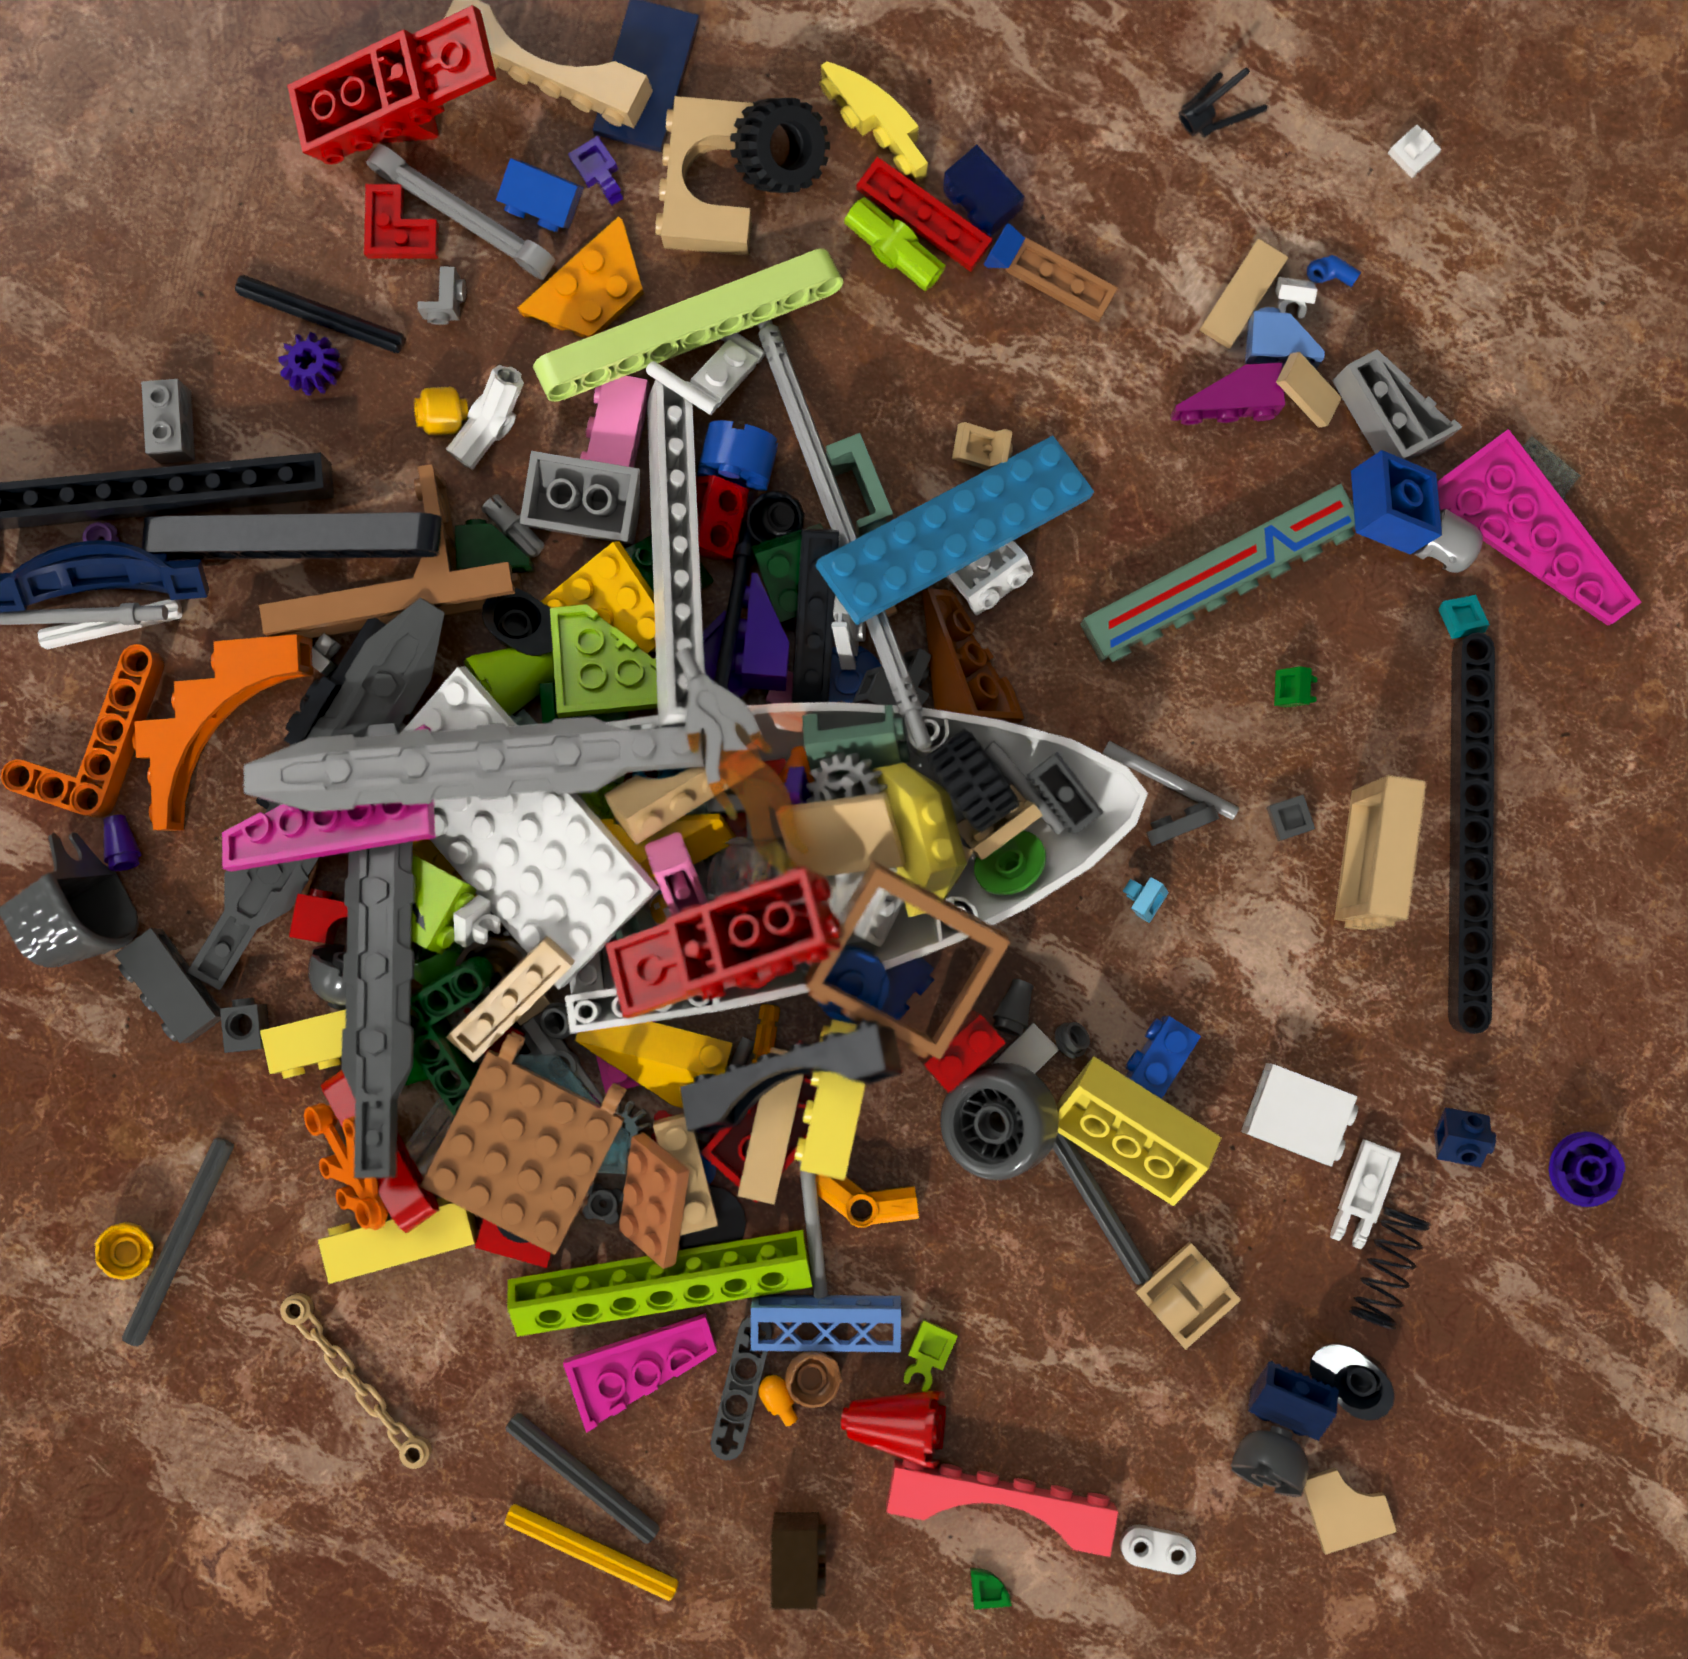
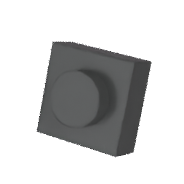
M1304 794L1266 807L1278 841L1315 829Z

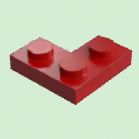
M365 184L364 255L367 259H438L439 223L436 219H403L404 188L401 184Z

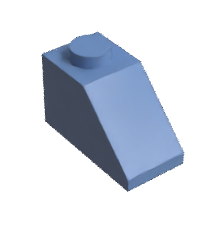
M1264 307L1253 312L1247 324L1245 364L1282 363V367H1284L1291 353L1300 352L1315 369L1318 368L1324 359L1325 351L1291 313H1280V310L1274 307Z

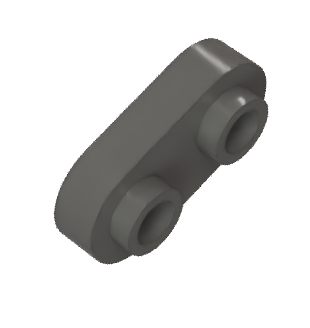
M1203 801L1184 809L1186 816L1173 821L1171 815L1150 823L1152 830L1146 834L1151 846L1220 819L1215 806L1207 807Z

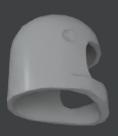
M1442 509L1440 511L1442 536L1412 554L1421 559L1433 557L1443 563V569L1453 573L1462 572L1470 567L1478 557L1482 548V533L1472 523L1447 509Z

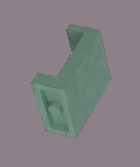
M858 433L827 445L826 455L834 476L850 470L853 471L870 513L869 516L856 521L857 537L859 538L893 520V512L861 434Z
M885 705L884 722L828 730L821 729L817 713L802 715L803 744L811 771L821 767V760L829 757L833 759V755L842 752L845 753L846 757L847 755L858 753L859 763L870 759L872 761L869 768L871 772H873L872 769L910 763L907 741H900L905 740L902 717L895 718L892 705ZM838 770L835 773L837 775L841 773L848 775L850 771Z

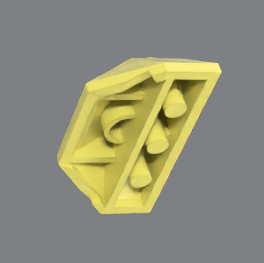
M905 763L872 769L873 772L878 770L882 772L880 777L876 779L878 784L887 785V789L880 793H887L906 859L903 867H896L898 874L946 900L967 864L950 795L944 787ZM905 902L908 917L925 913Z

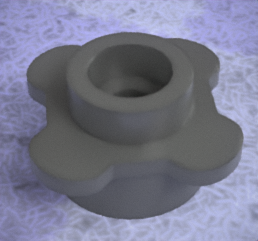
M600 1183L592 1184L588 1191L590 1197L587 1205L583 1208L584 1216L587 1219L596 1218L604 1220L609 1225L614 1224L619 1219L617 1210L619 1203L623 1201L624 1194L619 1188L613 1190L606 1189ZM602 1200L607 1202L606 1207H601L600 1202Z

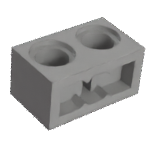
M179 379L142 381L145 453L159 464L195 461L191 391Z

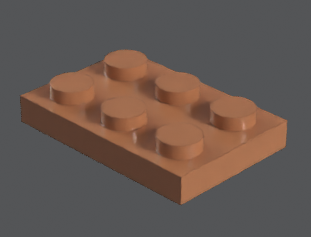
M641 1133L631 1138L619 1231L661 1268L666 1269L676 1265L690 1170L649 1136Z

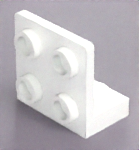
M889 868V869H891L892 871L898 873V872H897L898 870H896V869H894V868ZM866 871L823 876L831 887L832 898L829 899L832 913L838 919ZM879 887L852 933L881 948L904 901Z

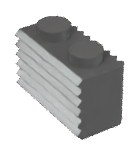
M1058 752L1051 755L1027 774V780H1032L1031 785L1036 786V791L1041 792L1040 797L1045 798V803L1050 804L1049 809H1053L1054 815L1059 816V821L1064 822L1063 827H1068V833H1079L1104 813Z

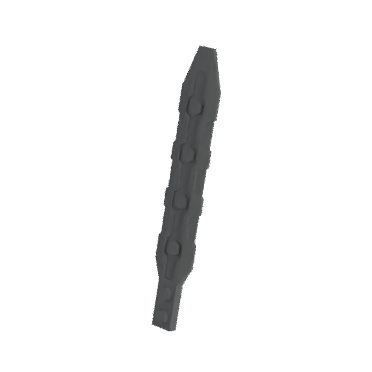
M419 598L367 639L345 674L346 680L324 717H319L306 739L339 735H353L354 738L365 737L368 725L395 723L399 727L406 714H411L431 681L445 612ZM268 801L270 805L265 813L282 804ZM319 857L232 872L226 870L224 874V911L187 973L220 990L256 930L292 909L296 902L297 893L301 894L309 881L308 875Z
M395 723L368 725L365 737L400 734ZM413 841L349 852L348 878L345 879V906L348 907L347 952L343 957V981L346 982L345 1028L342 1030L341 1069L355 1098L354 1178L396 1177L397 1103L413 1067L414 1028L410 1026L411 980L414 978L415 952L411 950L412 904L415 903L416 876L412 874Z

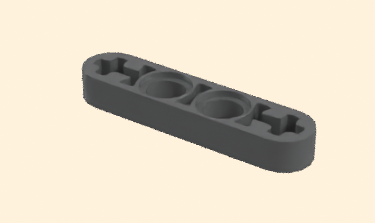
M751 1314L742 1320L738 1330L711 1437L712 1452L722 1460L737 1458L744 1448L768 1352L763 1351L762 1355H759L751 1350H739L740 1344L748 1348L750 1333L745 1331V1327H751ZM759 1322L761 1323V1330L766 1332L765 1336H759V1340H771V1322ZM750 1358L756 1363L757 1372L753 1377L743 1378L737 1374L736 1363L740 1359ZM741 1395L747 1400L748 1408L743 1414L734 1415L729 1412L726 1402L730 1396ZM721 1418L731 1423H744L743 1428L735 1426L733 1440L738 1442V1446L732 1445L729 1451L723 1450V1443L717 1441L718 1437H725L729 1424L721 1423Z

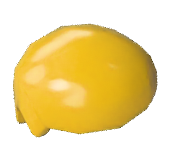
M130 1222L111 1225L100 1234L95 1242L96 1264L111 1278L126 1280L139 1276L151 1264L154 1252L153 1241L141 1225Z

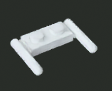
M734 333L721 338L725 343L691 378L690 383H687L655 361L647 365L646 372L692 404L712 415L717 407L719 408L754 370L756 364L762 361L765 351L740 334Z

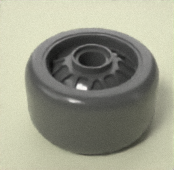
M994 1063L976 1069L950 1093L946 1094L941 1108L940 1127L947 1150L962 1168L983 1179L1005 1180L1017 1177L1034 1168L1047 1157L1058 1135L1059 1116L1051 1091L1035 1073L1016 1064ZM1001 1115L1003 1116V1118H1004V1120H1005V1124L1003 1123V1121H1002V1119H1001Z

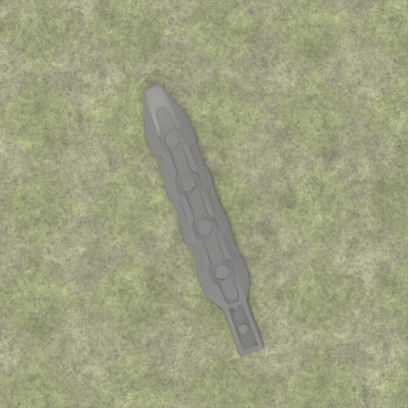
M582 717L555 719L552 723L506 726L504 723L478 725L476 729L430 732L429 729L406 730L400 734L356 738L353 735L312 737L245 764L244 793L302 810L320 812L354 809L357 805L402 802L403 805L429 804L432 800L479 797L480 800L507 798L509 794L555 791L557 794L592 792L627 772L704 766L702 730L700 733L686 734V726L623 731L596 718Z

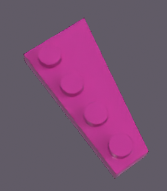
M704 1313L564 1359L563 1366L586 1433L597 1427L598 1423L609 1416H615L627 1408V1405L643 1395L647 1396L654 1392L661 1384L672 1377H678L717 1353V1345L707 1315Z

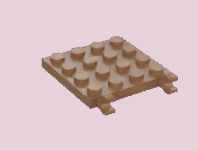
M512 1031L505 1039L499 1054L492 1050L487 1052L421 1187L556 1255L625 1119L615 1112L627 1089L613 1083L601 1106L514 1062L526 1038Z

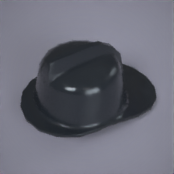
M514 588L515 594L497 596L485 600L482 607L483 622L485 627L502 645L531 656H541L553 651L549 606L519 588Z
M1342 1344L1325 1345L1312 1356L1309 1370L1312 1379L1315 1378L1317 1382L1322 1381L1324 1385L1329 1384L1331 1388L1336 1387L1339 1391L1338 1404L1345 1411L1356 1418L1366 1421L1378 1420L1388 1414L1394 1405L1395 1392L1392 1382L1389 1380L1386 1370L1380 1362L1373 1357L1363 1355L1350 1346Z

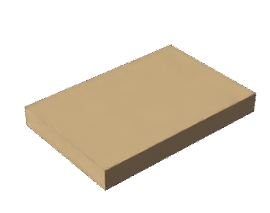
M887 793L779 807L775 813L792 868L806 867L809 870L822 874V876L867 871L872 860L887 868L903 867L906 861Z

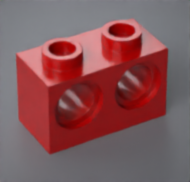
M715 475L696 477L699 555L712 560L732 559L735 545L739 543L738 533L742 518L747 511V497L750 489ZM720 497H721V499H722V507L720 506V503H719V498H720ZM711 531L713 533V542L710 537Z

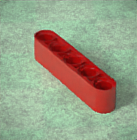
M341 1069L321 1084V1089L343 1128L344 1119L355 1116V1098ZM397 1131L396 1177L377 1178L378 1194L396 1225L403 1232L409 1233L439 1212V1205L433 1193L421 1187L424 1177Z

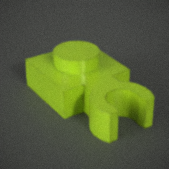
M923 1319L908 1352V1355L917 1359V1361L905 1370L904 1383L909 1384L913 1374L921 1373L925 1377L921 1389L922 1391H928L932 1385V1367L943 1371L958 1337L957 1334Z

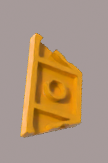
M618 216L517 307L519 312L524 317L530 318L531 316L547 322L549 326L572 331L576 336L584 339L605 330L644 294L623 220Z

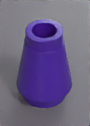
M112 815L104 818V862L109 865L111 871H125L137 867L140 864L139 857L141 852L126 820V816Z

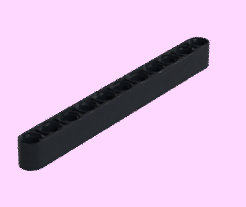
M1480 632L1472 633L1455 644L1452 650L1448 1018L1453 1029L1468 1034L1482 1033L1487 1030L1492 1020L1495 647L1492 639ZM1468 643L1474 644L1479 649L1480 656L1478 660L1472 659L1467 654L1466 648ZM1468 679L1474 680L1478 684V696H1473L1467 691L1466 682ZM1468 715L1475 717L1479 722L1477 733L1467 728L1466 717ZM1468 751L1475 753L1478 757L1479 764L1476 769H1472L1466 763L1465 757ZM1468 787L1473 788L1478 794L1479 799L1476 806L1469 804L1465 798V792ZM1467 824H1472L1478 831V838L1475 842L1469 841L1465 836ZM1468 860L1473 861L1477 866L1478 873L1475 879L1469 878L1465 873L1464 867ZM1467 897H1472L1477 903V912L1473 916H1470L1464 908V902ZM1469 933L1474 935L1477 940V948L1472 953L1464 947V938ZM1468 970L1474 972L1477 978L1476 986L1472 990H1469L1463 981L1464 975ZM1468 1007L1474 1009L1477 1016L1476 1022L1471 1027L1467 1026L1463 1020L1464 1011Z

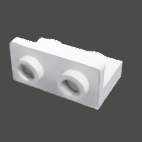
M1013 540L947 576V578L968 601L972 612L975 615H979L983 611L994 607L1002 597L1013 589L1024 585L1028 578L1033 575V570L1026 553Z

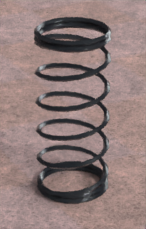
M1385 1207L1384 1214L1410 1224L1380 1220L1381 1225L1417 1246L1383 1239H1374L1373 1241L1377 1246L1412 1266L1368 1258L1369 1264L1398 1279L1405 1285L1367 1277H1361L1360 1280L1399 1304L1355 1296L1353 1298L1356 1302L1377 1314L1356 1306H1351L1349 1312L1361 1319L1394 1330L1397 1325L1394 1319L1365 1302L1393 1308H1401L1404 1305L1398 1298L1370 1282L1402 1289L1409 1288L1410 1284L1400 1276L1376 1263L1404 1269H1415L1417 1266L1410 1259L1381 1243L1413 1250H1421L1423 1246L1415 1239L1387 1224L1422 1231L1429 1230L1431 1224Z

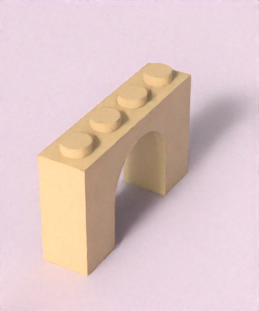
M675 96L674 109H668L666 116V131L671 132L670 144H664L663 166H668L667 179L661 178L659 186V200L664 201L663 213H657L656 235H661L664 248L749 255L752 227L751 209L704 203L689 192L685 185V177L693 161L705 152L717 149H735V142L730 141L731 133H737L738 130L734 123L737 118H744L742 111L746 107L753 106V103Z

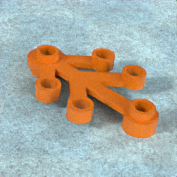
M320 1103L307 1107L304 1111L306 1128L313 1136L324 1133L335 1153L320 1159L319 1169L325 1179L333 1178L348 1185L336 1190L338 1206L342 1210L350 1209L354 1211L357 1222L364 1229L371 1228L377 1230L383 1228L388 1217V1210L381 1197L378 1196L377 1178H354L355 1116L343 1121V1132L346 1136L345 1147L334 1127L337 1124V1117L331 1106Z

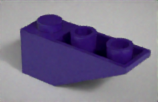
M752 573L751 584L746 586L742 608H748L747 619H740L739 641H745L744 652H737L735 674H742V688L786 691L789 641L758 574Z

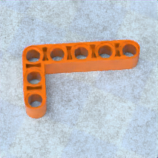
M139 644L130 645L123 650L77 777L35 763L15 759L5 764L1 771V781L5 788L93 818H102L109 815L116 804L135 751L132 744V736L135 731L134 721H143L147 718L164 670L162 657L157 652ZM147 655L148 664L146 668L138 672L136 668L138 659ZM134 689L136 693L135 700L126 706L124 696L129 690ZM121 723L123 733L120 738L113 740L112 729ZM108 757L111 766L109 771L102 775L99 766L101 761ZM27 769L29 771V780L25 785L21 786L19 776L22 771ZM61 780L64 789L62 794L55 798L53 787ZM92 792H96L98 803L94 808L89 809L87 798Z

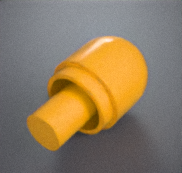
M777 1375L765 1377L760 1382L758 1388L763 1404L772 1415L779 1414L786 1427L792 1425L798 1420V1417L791 1407L795 1401L788 1393L785 1380Z

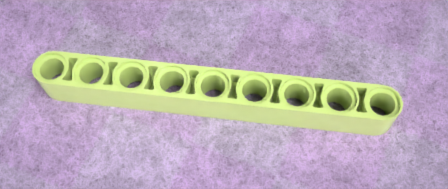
M813 250L546 353L535 361L533 369L548 400L553 402L562 401L642 370L652 361L660 363L829 297L842 287L843 279L827 250Z

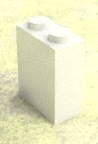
M1266 1063L1241 1132L1332 1167L1334 1160L1339 1161L1344 1152L1346 1141L1342 1138L1347 1125L1351 1126L1356 1119L1358 1113V1105H1355L1357 1096L1275 1064Z

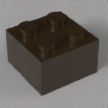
M774 1512L771 1529V1609L817 1610L818 1597H825L826 1563H819V1558H825L826 1524H819V1512Z

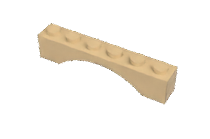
M453 0L444 18L471 5L481 10L495 70L498 67L507 71L514 80L522 84H527L528 81L534 83L544 93L553 98L563 96L571 100L575 107L584 112L594 110L602 114L606 121L620 127L622 124L631 128L636 126L653 92L647 75L616 61L597 66L575 67L558 65L540 59L522 49L507 36L488 4L479 0Z

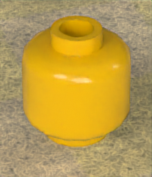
M454 387L425 388L421 391L420 398H414L417 427H423L427 435L456 434L461 429L462 421L468 420L467 400L460 399Z

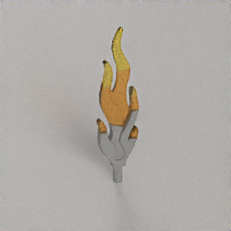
M689 647L675 653L689 681L686 683L689 695L686 712L688 743L691 751L697 753L699 750L700 732L704 728L706 734L705 769L708 785L714 797L722 805L729 817L735 820L737 818L736 811L724 792V784L726 783L738 796L747 813L752 838L761 856L783 874L787 870L798 867L778 843L769 818L770 805L779 814L782 827L790 844L802 854L808 853V848L798 837L789 793L776 773L746 748L735 731V723H739L757 747L765 753L769 754L771 752V747L764 740L751 710L737 696L710 680L706 673L702 674Z

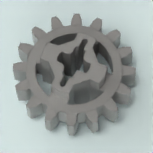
M842 752L833 755V759L829 757L821 760V767L811 771L816 781L806 785L807 789L814 791V796L808 798L807 803L879 794L887 789V785L878 784L876 779L880 777L882 772L880 770L874 772L869 770L872 763L870 759L859 763L858 753H853L846 757L845 753ZM838 770L850 771L848 775H843L842 773L837 775L835 773Z

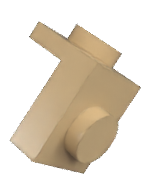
M967 422L960 423L957 427L952 459L985 470L1000 463H1005L1011 457L1013 450L1011 443L1012 431L1003 429L995 432Z

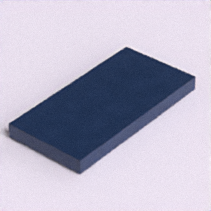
M643 0L629 1L612 62L616 61L647 75L653 92L634 128L622 124L620 127L606 121L602 114L597 112L592 129L594 135L662 153L668 133L666 131L667 110L674 109V99L680 91L700 21L699 15Z

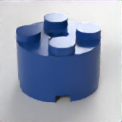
M717 420L710 422L698 465L697 476L715 475L745 488L749 487L759 491H767L777 453V438L763 429L745 424L743 430L732 428L733 421Z

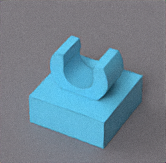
M1152 877L1149 878L1145 886L1130 879L1123 890L1128 898L1135 901L1131 909L1138 917L1148 923L1151 922L1169 893L1164 884Z

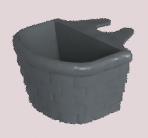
M75 832L69 834V839L77 850L79 860H74L67 854L57 834H50L48 839L54 871L42 876L38 881L29 885L28 888L0 907V916L19 951L34 964L48 968L61 967L86 958L106 954L111 950L123 948L134 940L139 927L137 911L116 871H111L108 866L103 864Z

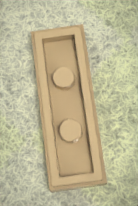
M1258 238L1199 331L1230 349L1286 263L1288 256Z

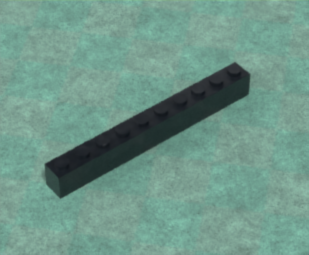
M321 452L0 482V530L333 499L332 464Z

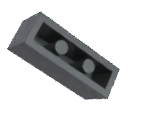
M148 929L115 954L121 963L118 966L120 972L129 982L136 983L142 991L140 999L151 1012L156 1011L164 1021L161 1024L162 1029L172 1041L191 1043L221 1021V1008L200 979L187 973L190 967L163 929Z

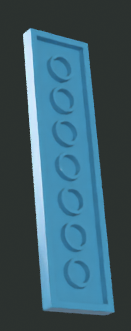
M1051 436L1009 458L1007 462L1000 463L819 558L816 568L855 624L859 625L1089 500L1094 490L1056 438Z

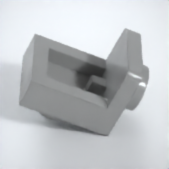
M440 266L439 302L418 301L417 310L422 318L431 324L445 325L449 323V320H459L460 301H465L466 283L464 279L460 278L455 267Z

